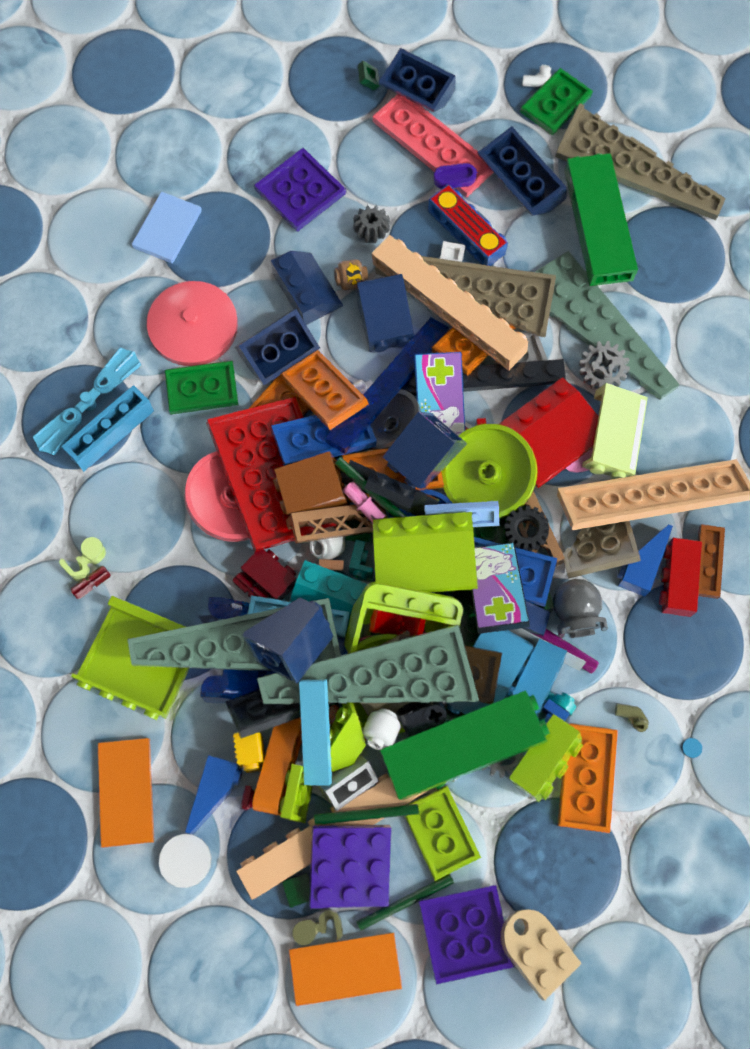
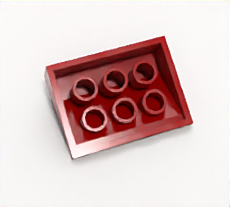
M562 377L498 425L513 429L530 445L537 463L535 486L540 488L593 448L598 415L580 392Z

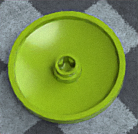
M498 424L477 425L462 432L459 436L467 442V445L441 471L444 483L443 488L448 499L452 503L498 501L499 519L511 515L513 510L516 512L518 507L523 506L531 496L537 480V463L530 445L513 429Z

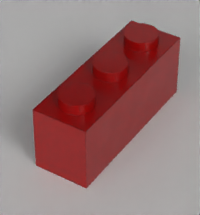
M673 537L666 545L663 554L666 564L661 572V582H664V589L659 595V605H662V613L691 617L697 612L702 541Z

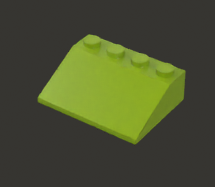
M472 512L373 519L376 582L425 592L478 589Z

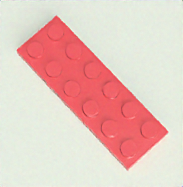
M399 94L373 116V122L433 171L438 167L463 163L473 165L477 170L475 183L471 186L455 188L466 198L493 174V171L479 157L476 149L421 105Z

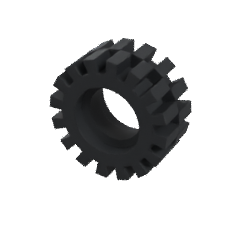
M522 506L518 507V510L516 512L513 510L506 519L505 536L508 543L514 542L515 548L531 552L536 549L537 551L548 539L549 521L545 518V514L542 511L539 512L536 507L534 509H531L530 506H526L523 509ZM521 522H533L537 529L536 533L529 538L519 535L517 527Z

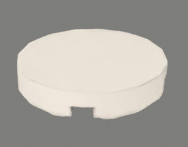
M189 834L175 836L164 845L160 853L159 867L161 875L168 883L176 887H192L199 884L208 874L211 868L212 856L207 844L199 837Z

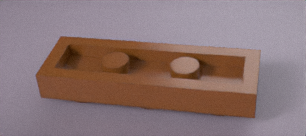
M704 524L699 526L698 541H702L698 596L714 599L721 597L725 539L724 527Z

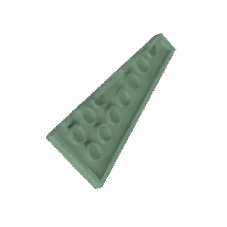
M569 251L535 271L536 273L556 275L549 316L557 318L566 325V329L589 346L592 345L596 348L599 341L602 346H605L607 341H610V347L618 344L617 350L619 352L621 350L626 351L623 358H629V362L626 364V366L630 367L628 373L659 400L679 387L678 381L598 286L589 287L586 271Z
M329 598L315 602L323 608L322 612L330 624L329 627L334 637L314 663L341 656ZM282 608L128 639L131 664L133 666L272 671L258 664L242 634Z
M459 625L315 662L300 679V681L327 680L328 703L479 701ZM277 673L257 678L264 704L300 703L299 682L296 684Z

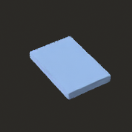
M161 192L132 243L133 248L173 264L202 211L201 207Z

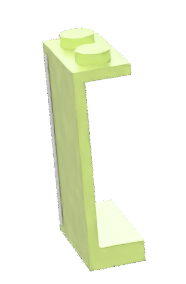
M606 383L595 391L594 399L601 401L592 456L582 463V467L590 469V472L594 474L611 476V479L630 477L635 475L648 397Z

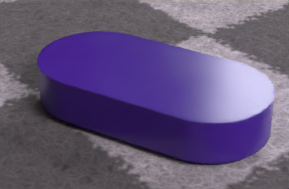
M468 163L441 166L434 171L433 182L440 189H443L448 184L452 188L471 186L476 181L477 170Z

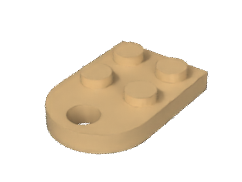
M519 910L512 913L505 920L501 930V944L504 952L541 1000H546L582 963L543 914L535 910ZM517 919H521L525 925V930L521 935H518L514 930V923Z

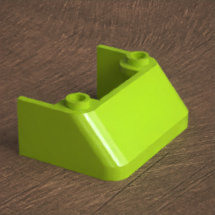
M372 582L364 588L353 605L344 646L348 654L356 652L362 625L370 623L374 609L426 619L424 630L428 633L455 625L460 626L463 607L454 597Z

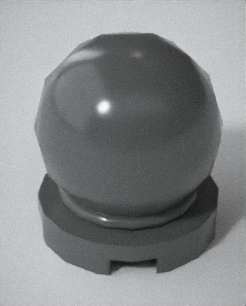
M571 579L557 588L553 597V604L557 617L563 621L562 624L557 626L560 638H564L565 634H570L571 638L595 635V629L601 628V631L608 629L606 618L599 617L602 610L601 594L591 582L584 579Z

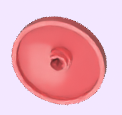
M201 281L182 282L167 288L154 300L147 316L148 335L156 351L168 361L182 366L204 365L218 359L231 347L238 329L236 310L228 295L218 287Z
M217 451L212 452L195 464L187 478L184 492L187 511L194 523L202 531L216 539L229 542L250 540Z

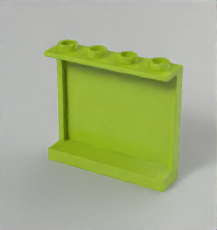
M111 596L108 602L110 610L78 674L72 673L71 677L78 681L77 686L90 691L93 687L100 690L98 695L112 701L116 697L123 700L121 705L134 711L136 707L145 710L143 715L154 720H158V717L166 719L190 668L133 666L131 664L128 639L185 628V626Z

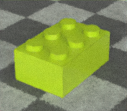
M555 714L552 715L546 724L550 732L549 735H546L548 742L529 749L509 777L515 786L537 802H540L542 798L546 800L554 789L552 786L553 781L556 777L562 778L569 767L567 765L571 756L575 758L583 747L580 731Z

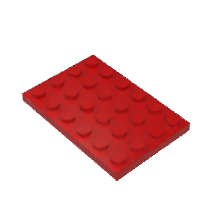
M296 397L210 418L206 422L254 552L295 540L293 529L287 528L286 519L289 516L283 513L280 506V500H283L281 491L277 492L273 478H276L274 469L284 465L274 440L271 426L303 418ZM335 523L321 525L323 529L329 527L336 528L338 526ZM312 526L299 528L301 536L311 535L314 531Z

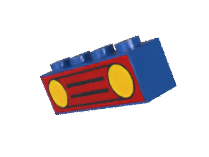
M448 184L429 198L428 212L460 244L465 245V249L481 265L491 266L506 254L508 242L505 236L498 233L492 227L490 221L483 218L472 204H468L457 189L454 190Z

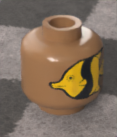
M357 259L339 262L337 268H334L336 285L340 286L343 290L357 289V283L368 279L367 267L362 266L361 262Z

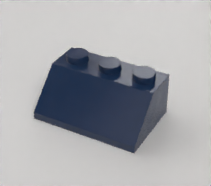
M400 48L379 80V84L435 112L445 107L455 92L456 75Z
M289 251L270 260L273 276L293 309H297L306 325L343 307V303L310 252Z
M294 309L235 346V349L249 370L262 385H266L284 371L319 350L320 346L297 309Z

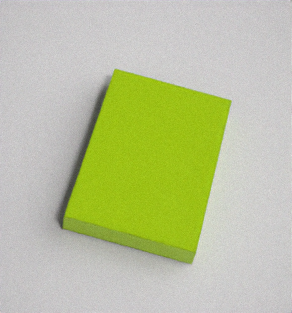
M448 786L411 803L418 804L419 814L408 815L405 818L434 881L481 858Z

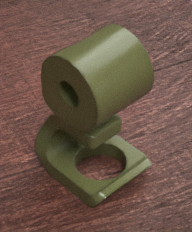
M329 909L320 915L319 922L313 919L298 922L293 928L294 940L300 945L310 944L319 932L321 934L326 933L327 922L330 919H334L337 940H339L343 936L339 913Z

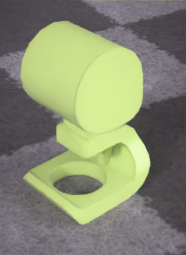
M89 537L81 544L82 556L75 558L80 567L78 572H74L64 559L61 558L59 561L63 569L77 582L88 578L90 572L89 563L96 565L106 555L105 547L95 537Z

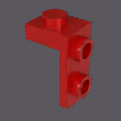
M374 609L370 619L369 631L372 633L399 635L408 630L410 635L417 636L423 634L426 619Z

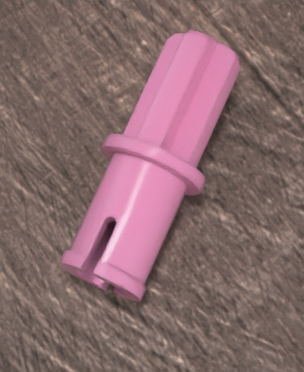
M352 481L345 486L343 492L357 506L356 510H361L372 524L373 519H383L385 517V514L371 501L372 497H367L355 482Z

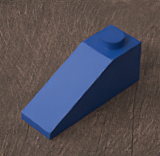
M668 524L639 550L641 561L620 566L617 573V578L620 579L618 587L644 597L651 591L673 528L672 525Z
M208 755L185 833L194 835L232 793L234 786H239L243 771L239 770L240 766L237 763Z

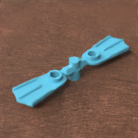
M120 347L95 378L94 388L89 392L81 393V400L75 408L65 409L33 436L39 451L55 455L81 423V413L84 410H94L96 408L95 400L101 393L111 392L141 366L134 351ZM102 380L108 381L106 385H100V382ZM68 415H74L72 420H67Z

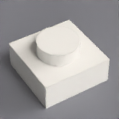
M443 241L440 259L462 262L465 245Z

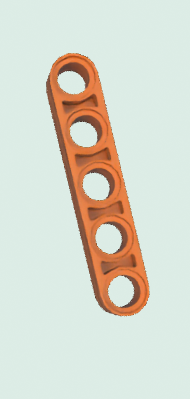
M301 717L273 728L253 798L254 811L281 815L279 807L282 797L286 794V774L288 770H291L292 764H296L302 742Z

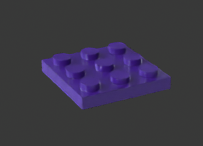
M304 148L300 149L254 184L255 190L297 232L346 195V188Z
M390 825L312 826L310 908L389 906Z
M496 885L419 901L436 985L514 968V964L504 952L501 944V930L504 918Z

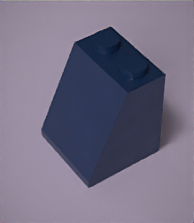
M399 274L357 283L358 308L369 352H384L388 348H404L412 344L414 330L403 275Z
M417 412L384 454L383 458L388 462L386 465L395 473L400 472L405 477L404 481L409 486L415 489L416 487L418 489L426 488L467 445V442L433 413Z
M298 598L242 634L258 664L296 684L334 637L329 627L330 624L322 612L323 608L315 601L308 602L302 598Z

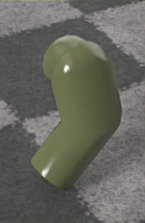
M616 703L615 716L627 717L638 732H645L648 729L649 721L641 708Z

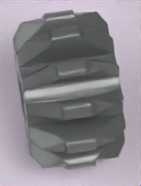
M367 204L366 210L359 208L358 215H355L353 218V230L357 233L359 239L365 238L366 243L369 240H373L376 243L378 238L384 240L385 233H388L390 230V218L386 215L385 209L378 210L377 204L374 208H370Z

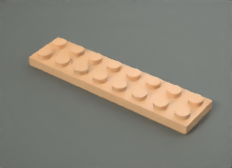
M737 459L558 488L557 496L571 529L577 530L749 501L750 481Z

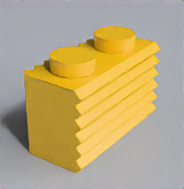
M258 732L244 738H240L238 733H234L232 737L235 739L233 741L235 743V753L237 754L235 758L238 759L236 763L246 773L261 771V766H263L265 759L261 733Z

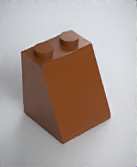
M330 451L274 469L276 478H273L277 492L281 491L283 500H280V506L284 514L290 516L291 513L350 505L348 496L343 492L345 485L342 483L341 471L334 464L336 460Z

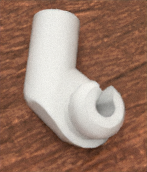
M542 65L540 72L535 76L523 75L522 86H542L551 77V68L548 65Z

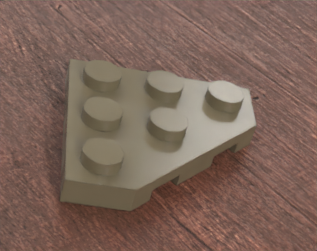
M630 521L583 528L576 536V541L570 548L567 547L563 553L568 579L641 561Z

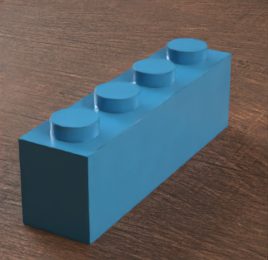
M133 385L68 440L62 448L76 465L85 472L154 412L150 401Z
M539 639L536 647L533 646L527 657L529 661L526 667L522 666L516 676V679L519 680L516 687H510L506 698L525 690L529 696L534 694L540 708L535 712L539 716L564 663L567 650Z

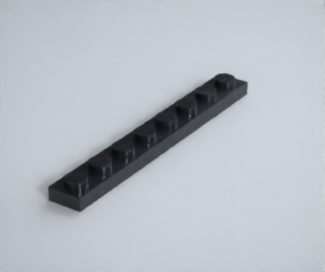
M564 359L519 362L509 371L501 364L477 366L469 375L463 373V392L553 385L562 377L566 380ZM415 371L380 374L381 393L387 390L401 389L408 391L413 396H417Z

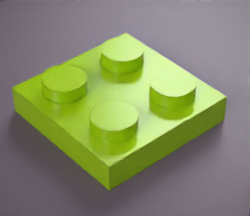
M292 764L291 770H288L286 774L285 784L287 789L285 796L280 801L279 809L282 818L305 824L313 785H304L303 766Z

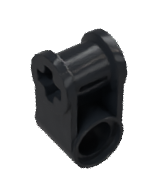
M431 702L409 703L401 707L396 712V715L407 736L412 737L444 724L447 718V702H433V704Z

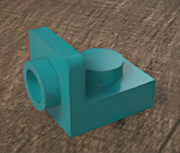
M359 540L355 542L349 565V573L353 574L354 578L366 580L367 578H372L374 569L361 565L366 564L369 551L365 550V542Z

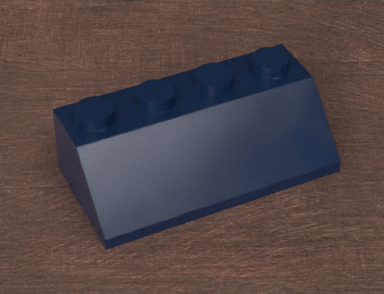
M513 126L477 152L479 157L531 216L549 213L566 200V185Z

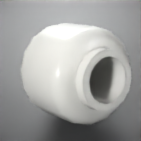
M333 527L325 528L328 532H333L336 529ZM344 537L310 541V551L318 560L334 559L343 554L345 550Z
M379 709L369 715L363 728V736L368 741L367 744L370 747L381 750L382 747L385 748L394 744L400 730V722L397 719V715L387 709Z

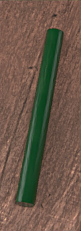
M342 457L337 459L334 464L394 518L407 517L387 498L364 489L367 480Z
M418 804L314 814L315 825L418 815L419 806Z
M448 874L389 904V906H385L357 920L360 931L454 884L452 876Z

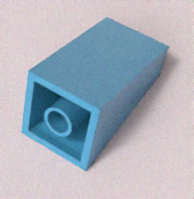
M509 630L480 634L474 645L477 648L502 652L493 703L504 699L533 648L532 643ZM478 701L447 702V709L457 715L460 712L466 715L490 704Z

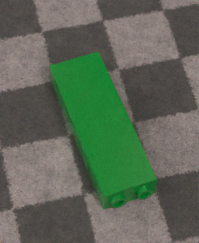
M598 153L592 156L568 158L564 173L589 287L633 281L637 274L638 266L611 153Z
M526 690L381 749L398 799H408L548 742L546 735H549L550 732L545 720L539 721L535 712L540 708L534 694L529 696Z

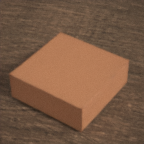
M319 559V566L332 571L343 570L344 560Z

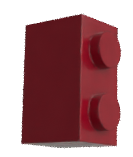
M270 549L255 552L241 566L242 572L256 586L258 585L271 599L282 601L295 586L297 580L295 577L297 575L296 572L288 565L283 567L278 562L279 558Z

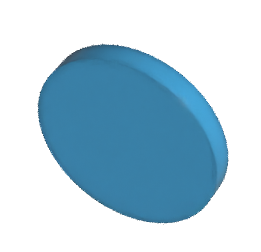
M689 738L684 741L682 750L687 757L696 758L702 753V744L695 738Z

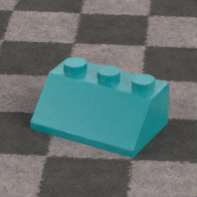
M305 560L289 602H294L298 598L308 602L329 598L331 609L349 612V624L353 605L368 584Z

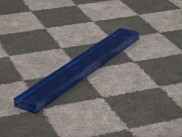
M430 317L363 394L367 398L369 405L334 427L325 438V442L346 454L415 373L414 355L432 353V346L449 331L450 327Z

